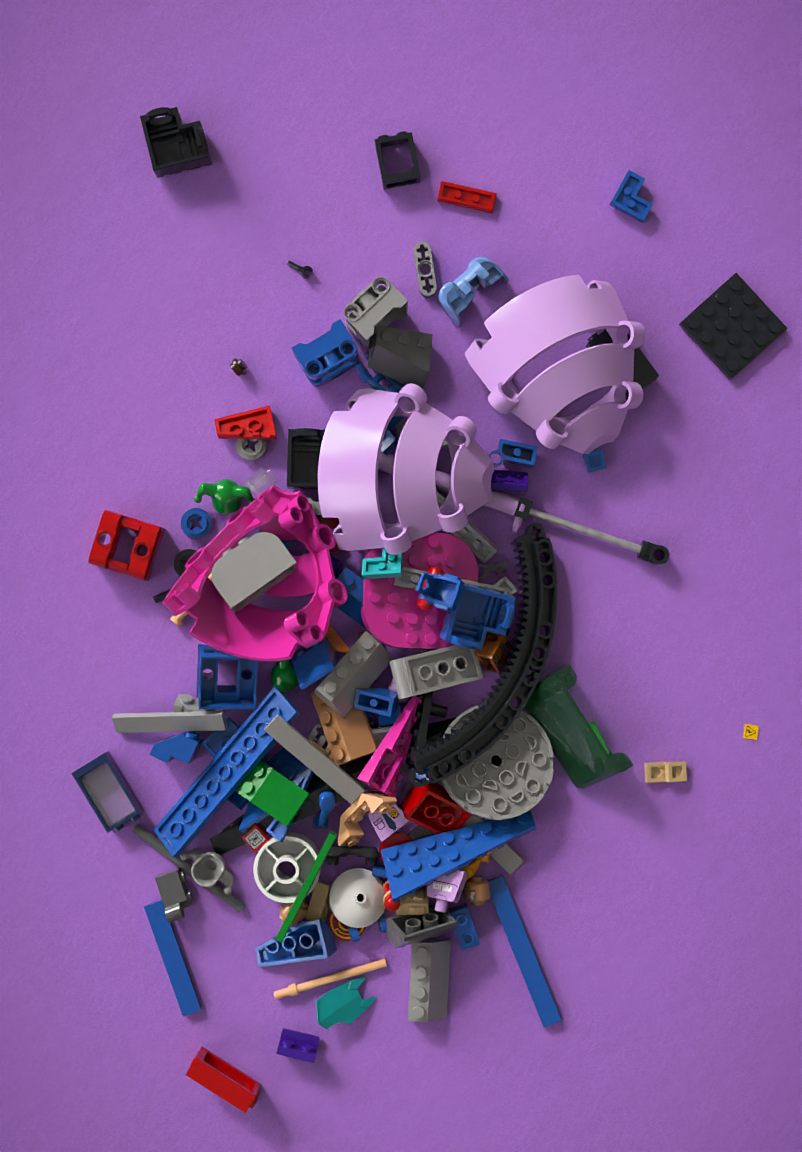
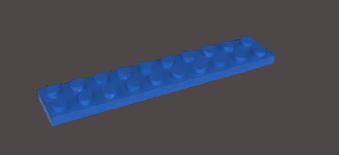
M274 687L155 827L154 832L172 857L178 858L277 742L264 731V728L278 714L291 725L300 715L297 708L278 687Z

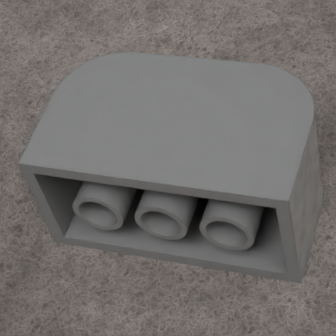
M260 532L250 538H243L238 542L239 546L233 550L232 548L226 550L222 554L223 557L212 568V581L218 593L234 614L297 570V562L281 540L272 533Z

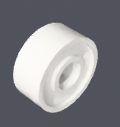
M288 832L283 843L272 836L261 847L254 861L253 871L257 886L263 894L274 901L281 903L294 902L319 854L318 848L308 837L300 833ZM283 861H289L295 866L296 872L292 875H285L280 871L279 864ZM320 868V870H319V872H318V874H317V876H316V878H315V880H314V882H313V884H312V886H311V888H310V890H309L307 896H308V895L312 892V890L315 888V886H316V884H317V882H318L320 873H321V868Z

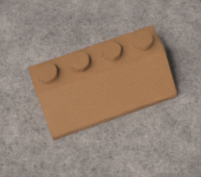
M314 692L310 693L334 762L338 766L352 763L377 750L378 746L365 710L352 707L346 716L342 718L318 698Z

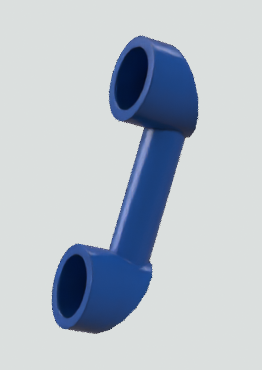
M323 792L319 795V804L322 811L320 815L313 818V827L316 829L328 828V814L335 806V795L332 792Z

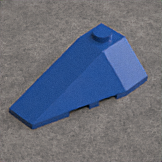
M322 919L303 921L289 929L283 942L275 940L276 937L255 948L259 967L329 958L337 951L333 931Z

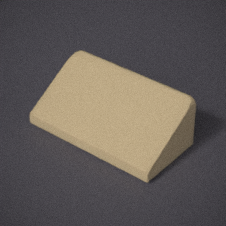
M317 882L307 910V920L322 919L324 922L326 921L330 909L329 892L332 883Z

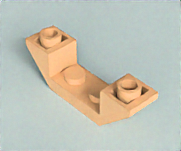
M362 793L340 817L339 846H355L364 835L358 822L363 819L367 811L371 810L372 813L381 814L387 813L397 802L396 798L379 793Z

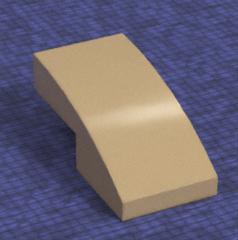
M685 761L644 763L646 783L687 781Z

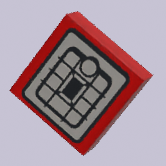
M258 824L242 837L253 852L257 851L270 839Z

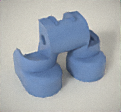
M477 257L470 262L468 269L455 281L448 282L442 286L438 296L439 304L459 326L461 323L459 314L470 305V302L476 296L474 288L477 290L480 284L484 288H490L499 279L506 285L509 278L490 259Z

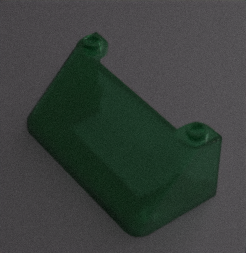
M563 664L539 679L525 705V709L546 732L554 755L572 783L577 788L584 789L624 772L634 765L629 757L622 752L614 754L610 752L611 756L609 757L568 692V689L575 685L577 676L569 664Z

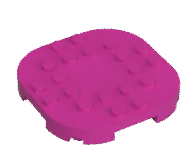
M431 533L412 541L411 547L403 552V567L428 572L429 567L437 566L444 571L443 575L451 574L464 580L478 582V566L473 552L465 542L453 535ZM383 548L368 549L364 559L382 557ZM394 578L364 579L363 607H361L362 620L367 631L380 643L393 648L435 650L455 645L440 638L446 612L448 611L440 610L434 605L431 610H422L417 606L420 593L414 589L394 586Z

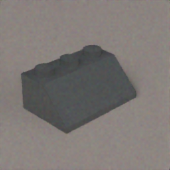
M435 904L429 906V914L396 915L387 918V939L395 948L405 947L415 942H421L425 939L448 933L457 926V921L447 911L446 913L435 911Z

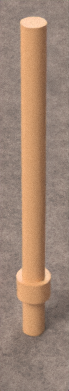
M378 960L298 985L294 983L288 985V988L274 991L275 999L289 995L293 997L299 995V992L380 969L387 966L386 960Z

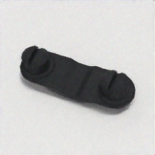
M332 845L327 855L326 863L332 865V862H334V865L339 864V857L355 855L357 857H365V864L367 866H370V863H372V866H376L377 858L380 857L377 847Z

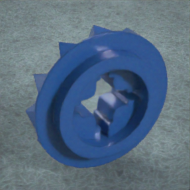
M200 508L189 509L181 518L182 531L188 537L194 539L202 538L208 534L212 526L209 514ZM190 518L195 520L200 519L201 521L199 523L203 528L201 529L200 527H195L192 529L193 523L192 520H190Z

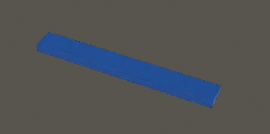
M503 875L488 880L490 884V897L543 1027L562 1021Z

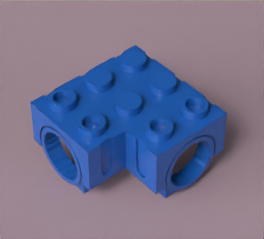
M464 584L462 598L456 610L446 612L440 638L461 647L482 650L487 632L506 635V631L513 621L516 598L510 594H502L491 589Z

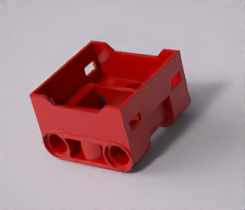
M105 510L97 529L88 563L149 581L165 528ZM123 527L140 531L138 537L136 536L131 552L130 564L113 560ZM109 534L111 541L105 545L106 535ZM145 545L148 548V552L145 556H141L139 550Z

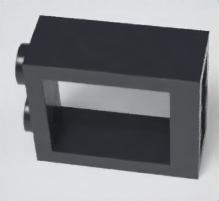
M402 131L394 136L382 135L378 139H374L383 190L420 183L421 176L412 132ZM408 142L414 170L386 175L381 147Z

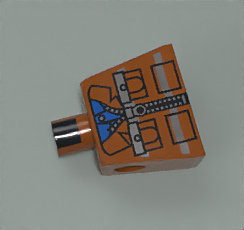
M510 628L507 629L505 636L487 632L482 650L477 649L475 651L476 657L485 670L497 674L504 672L502 666H506L505 659L509 658L508 652L512 650L510 648L512 644L508 639Z

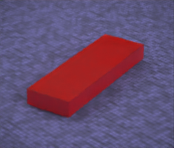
M441 181L437 201L492 213L497 193Z

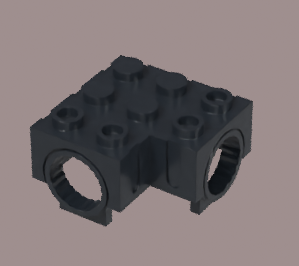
M160 107L149 111L146 115L140 116L153 171L157 178L168 174L180 173L184 170L200 168V166L212 165L201 121L183 125L177 107Z
M313 428L288 429V489H318V463L325 430Z

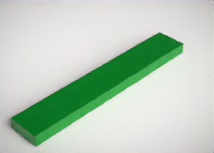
M330 831L275 940L283 942L337 837L336 832Z

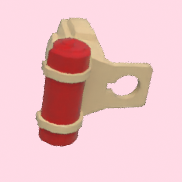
M388 878L384 880L383 902L387 910L396 911V915L429 914L427 889L419 888L412 895L407 894L394 903Z

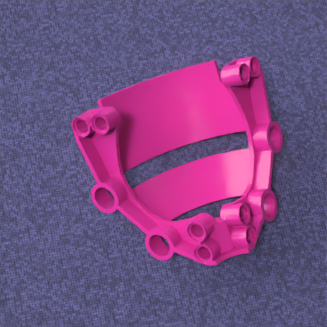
M273 485L247 507L243 506L228 519L226 526L204 548L199 549L189 558L185 564L187 569L169 591L163 604L175 616L186 611L193 617L196 622L189 634L216 650L249 660L282 661L292 659L298 645L308 648L322 641L327 634L333 609L344 604L347 601L348 595L345 586L341 581L335 579L329 550L335 547L336 540L332 529L328 525L319 523L307 497L301 491L286 492ZM258 527L263 532L272 533L281 540H300L310 552L301 556H292L297 562V570L270 588L265 594L281 597H297L312 593L314 595L309 604L300 610H272L248 604L234 614L218 593L208 575L214 564L223 557L222 554L229 548L233 550L239 546L238 542L245 538L244 535Z

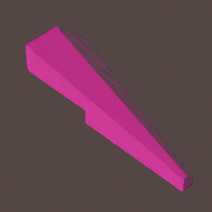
M412 696L357 778L384 795L395 798L397 796L395 788L397 782L401 781L399 773L402 763L406 762L413 736L410 733L412 724L417 721L416 709L418 703L422 702L420 698Z

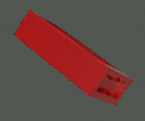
M202 1046L185 1074L244 1113L247 1112L249 1107L253 1109L260 1094L258 1090L259 1082Z

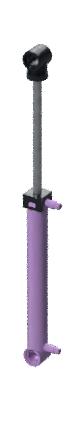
M380 451L378 470L393 475L395 455L388 454L386 456ZM436 470V490L448 494L451 487V474ZM491 489L492 497L487 503L482 505L515 517L511 530L514 533L518 532L522 520L526 521L528 515L638 552V559L650 562L653 565L664 564L669 559V550L662 545H656L644 540L640 545L533 509L531 508L533 501L521 497L518 498L495 489ZM656 550L661 551L663 555L660 561L654 558Z

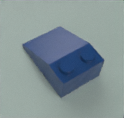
M326 637L307 650L302 648L294 654L296 657H294L293 665L300 688L303 690L335 669L339 655Z

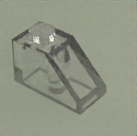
M260 468L244 480V483L258 497L268 488L277 484L274 480L276 476L269 469L265 471L263 468Z

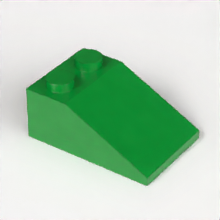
M261 760L236 791L287 827H289L310 796L304 789Z

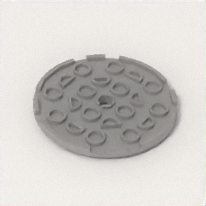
M478 705L461 713L449 725L445 733L451 734L450 730L457 729V724L463 725V719L469 720L468 715L474 714L473 709H479ZM521 711L510 728L493 746L469 765L443 779L442 783L450 797L461 808L477 817L488 820H506L520 816L539 803L551 784L554 772V755L550 740L542 726L531 715ZM502 716L498 718V724L501 726L504 723ZM463 750L461 752V758L463 760L467 758L466 750ZM492 756H498L501 759L500 766L491 764ZM443 762L441 770L445 772L448 769V765L446 762Z

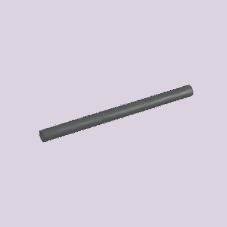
M137 824L134 827L133 833L192 877L191 863L187 860H182L180 856L178 858L172 857L162 841L141 825ZM217 883L206 887L238 912L245 906L232 894L226 895L224 888Z

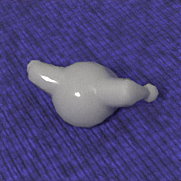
M198 849L181 853L180 858L182 860L191 858L195 861L191 868V875L197 884L210 887L221 881L226 886L224 893L226 895L231 894L234 876L225 868L224 859L215 852L204 853Z

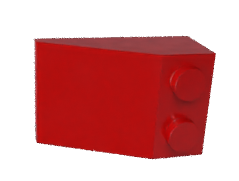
M430 783L423 787H414L400 804L405 819L436 834L461 828L472 815L461 808L450 797L448 792L437 783Z

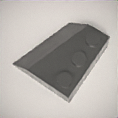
M380 325L374 327V334L370 337L368 368L387 378L390 377L403 386L412 383L423 389L430 369L433 334Z

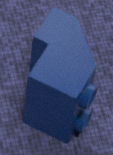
M186 731L154 744L150 755L166 763L176 758L189 764L195 760L201 746L200 744L204 739L200 738V734L195 731Z

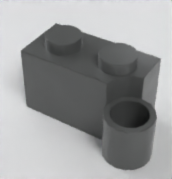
M179 867L155 877L169 923L184 918L183 908L191 906L193 901L192 892L186 886V874L184 871L181 872Z

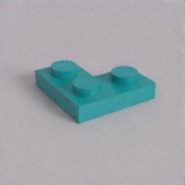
M383 548L382 557L363 559L362 578L402 577L403 553L391 555Z

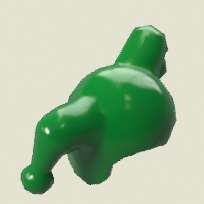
M222 479L215 484L201 483L197 495L194 497V501L200 503L203 495L210 496L213 508L219 513L224 514L233 513L240 509L242 498H246L249 504L255 500L248 487L239 486L230 479Z
M290 659L277 661V664L271 671L273 688L278 687L284 694L299 684L294 665L290 662Z

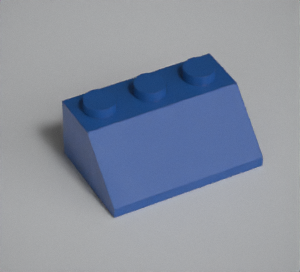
M345 567L337 580L341 581L345 586L348 597L347 601L337 608L366 629L361 615L364 580Z

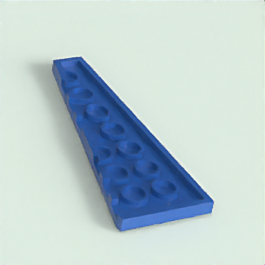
M531 810L511 819L489 820L381 849L393 902H398V899L407 894L412 895L415 893V890L424 885L429 886L433 884L434 880L444 875L448 876L471 864L470 861L480 856H486L493 849H500L505 843L515 838L519 839L536 830Z

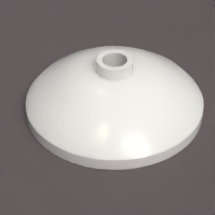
M354 868L343 872L335 879L329 892V904L332 913L341 923L349 927L362 928L373 924L380 918L385 909L383 882L379 877L373 876L372 872L367 869ZM359 894L363 895V900L361 902L357 900V896Z

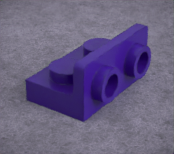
M494 470L491 478V489L527 492L528 473Z
M283 1028L276 1054L315 1063L320 1037Z

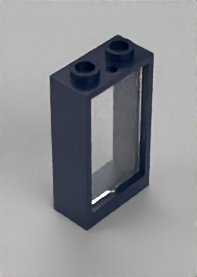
M109 751L71 773L107 833L112 830L116 833L125 827L123 823L130 820L132 823L141 817L139 813L144 811Z

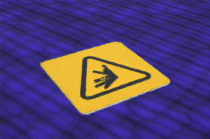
M745 724L743 738L757 740L759 726Z

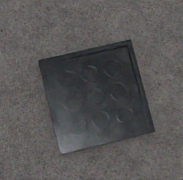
M737 273L731 276L679 324L729 380L736 376L788 329Z

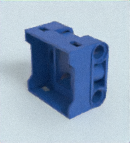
M341 319L332 323L330 331L310 343H298L291 347L309 382L315 387L323 386L329 381L338 378L346 371L355 367L354 365L359 360L356 344Z
M198 644L197 697L199 709H256L258 661L239 658L216 650L206 644ZM219 660H237V686L217 685ZM205 669L212 670L210 673L203 672ZM245 669L251 670L249 673H242Z

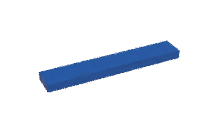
M159 900L145 905L146 915L183 1017L200 1011L202 1006L173 925L167 921L163 901Z

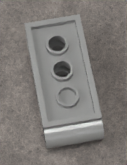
M453 645L389 661L398 699L482 679L480 663L475 655L476 648L470 649Z

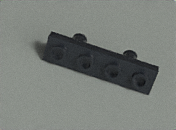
M433 691L416 695L422 702L418 703L415 713L417 721L411 731L413 734L412 745L408 750L409 764L414 765L410 758L411 751H418V748L432 745V741L426 739L429 716L434 715L444 718L447 715L448 707L432 703Z

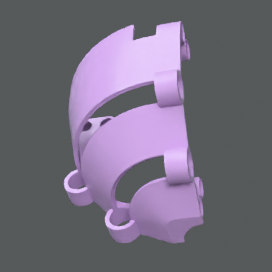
M571 275L548 281L520 294L498 309L484 322L492 338L490 340L475 339L465 352L470 366L491 392L488 396L490 405L500 413L509 414L511 412L536 430L538 440L550 449H556L559 445H563L581 454H589L600 445L613 442L619 436L627 410L637 408L643 400V389L637 382H633L634 349L639 348L643 344L645 329L639 322L628 321L615 289L606 281L592 280L586 286L580 275ZM606 329L613 340V343L586 348L563 358L536 376L521 392L518 391L511 381L534 358L571 337L589 331ZM629 329H630V330H631V336H630V339H629V341H628V339H627V334H628V331H629ZM612 386L611 390L602 399L579 415L554 417L561 409L582 395L599 388ZM627 389H628V391H629V397H628V400L626 401L625 394H626V391H627Z
M412 383L405 385L399 393L368 388L357 390L347 401L349 411H334L327 424L320 449L318 494L322 517L339 518L340 523L333 531L338 548L348 551L385 548L388 554L396 555L407 551L411 547L412 541L439 530L455 532L464 528L468 523L467 516L487 503L492 497L491 478L495 470L491 458L474 440L477 434L474 422L464 416L456 417L454 420L450 419L427 404L424 390ZM406 416L409 418L403 427L397 444L393 469L394 500L400 523L384 524L378 498V462L381 445L391 418ZM446 440L449 445L452 463L451 487L444 503L439 507L435 485L436 465L440 449Z

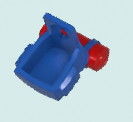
M429 567L427 573L422 572L416 588V592L420 593L417 606L422 610H431L433 605L440 610L448 612L456 610L462 598L464 582L461 581V578L451 574L443 576L444 571L440 567Z

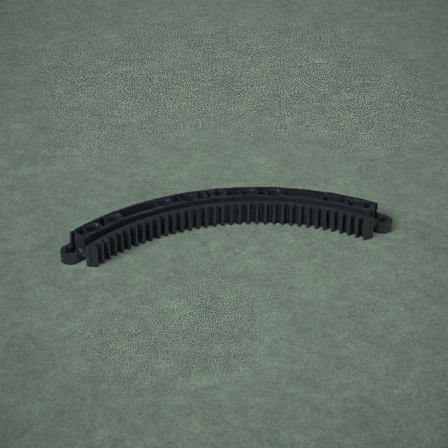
M533 523L527 526L525 535L515 538L511 542V545H516L513 552L518 553L514 559L520 560L516 564V567L521 568L517 574L522 575L518 579L522 583L518 589L523 590V592L518 594V596L523 598V600L518 601V604L522 605V608L517 610L522 613V615L517 616L521 623L515 625L519 628V630L514 631L518 637L512 638L516 645H510V648L514 651L508 652L511 659H505L508 666H502L505 672L498 674L501 679L495 680L497 685L491 686L493 692H487L489 698L482 699L484 703L478 704L479 709H473L474 714L468 715L469 720L463 719V725L457 724V729H451V734L445 733V738L439 737L438 741H432V745H425V748L411 751L410 758L414 762L416 769L409 773L408 780L415 787L436 783L453 775L493 746L524 709L539 682L549 655L557 612V576L554 553L550 537L546 538L544 529L540 524ZM533 529L538 531L536 536L531 535ZM536 538H540V539H541V540H538V541H534V542H533V540L536 539ZM540 554L545 556L544 563L540 560ZM544 576L548 579L547 586L543 583ZM541 626L545 628L544 636L540 633ZM536 648L540 651L538 658L534 654ZM514 697L517 699L516 707H513L511 703ZM500 716L504 719V723L501 726L498 724ZM463 750L467 751V758L465 760L461 758ZM443 762H446L448 765V769L445 772L441 770ZM416 773H418V775L425 774L427 777L421 778L420 783L418 781H414Z

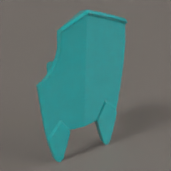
M360 977L351 980L320 997L316 1001L317 1023L323 1028L328 1029L339 1022L350 1025L376 999L373 996L362 1000L357 988L365 978Z

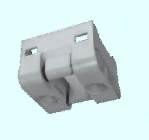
M377 277L345 307L344 316L347 329L369 351L370 337L374 334V327L378 325L387 327L394 320H402L408 314V300L388 279Z

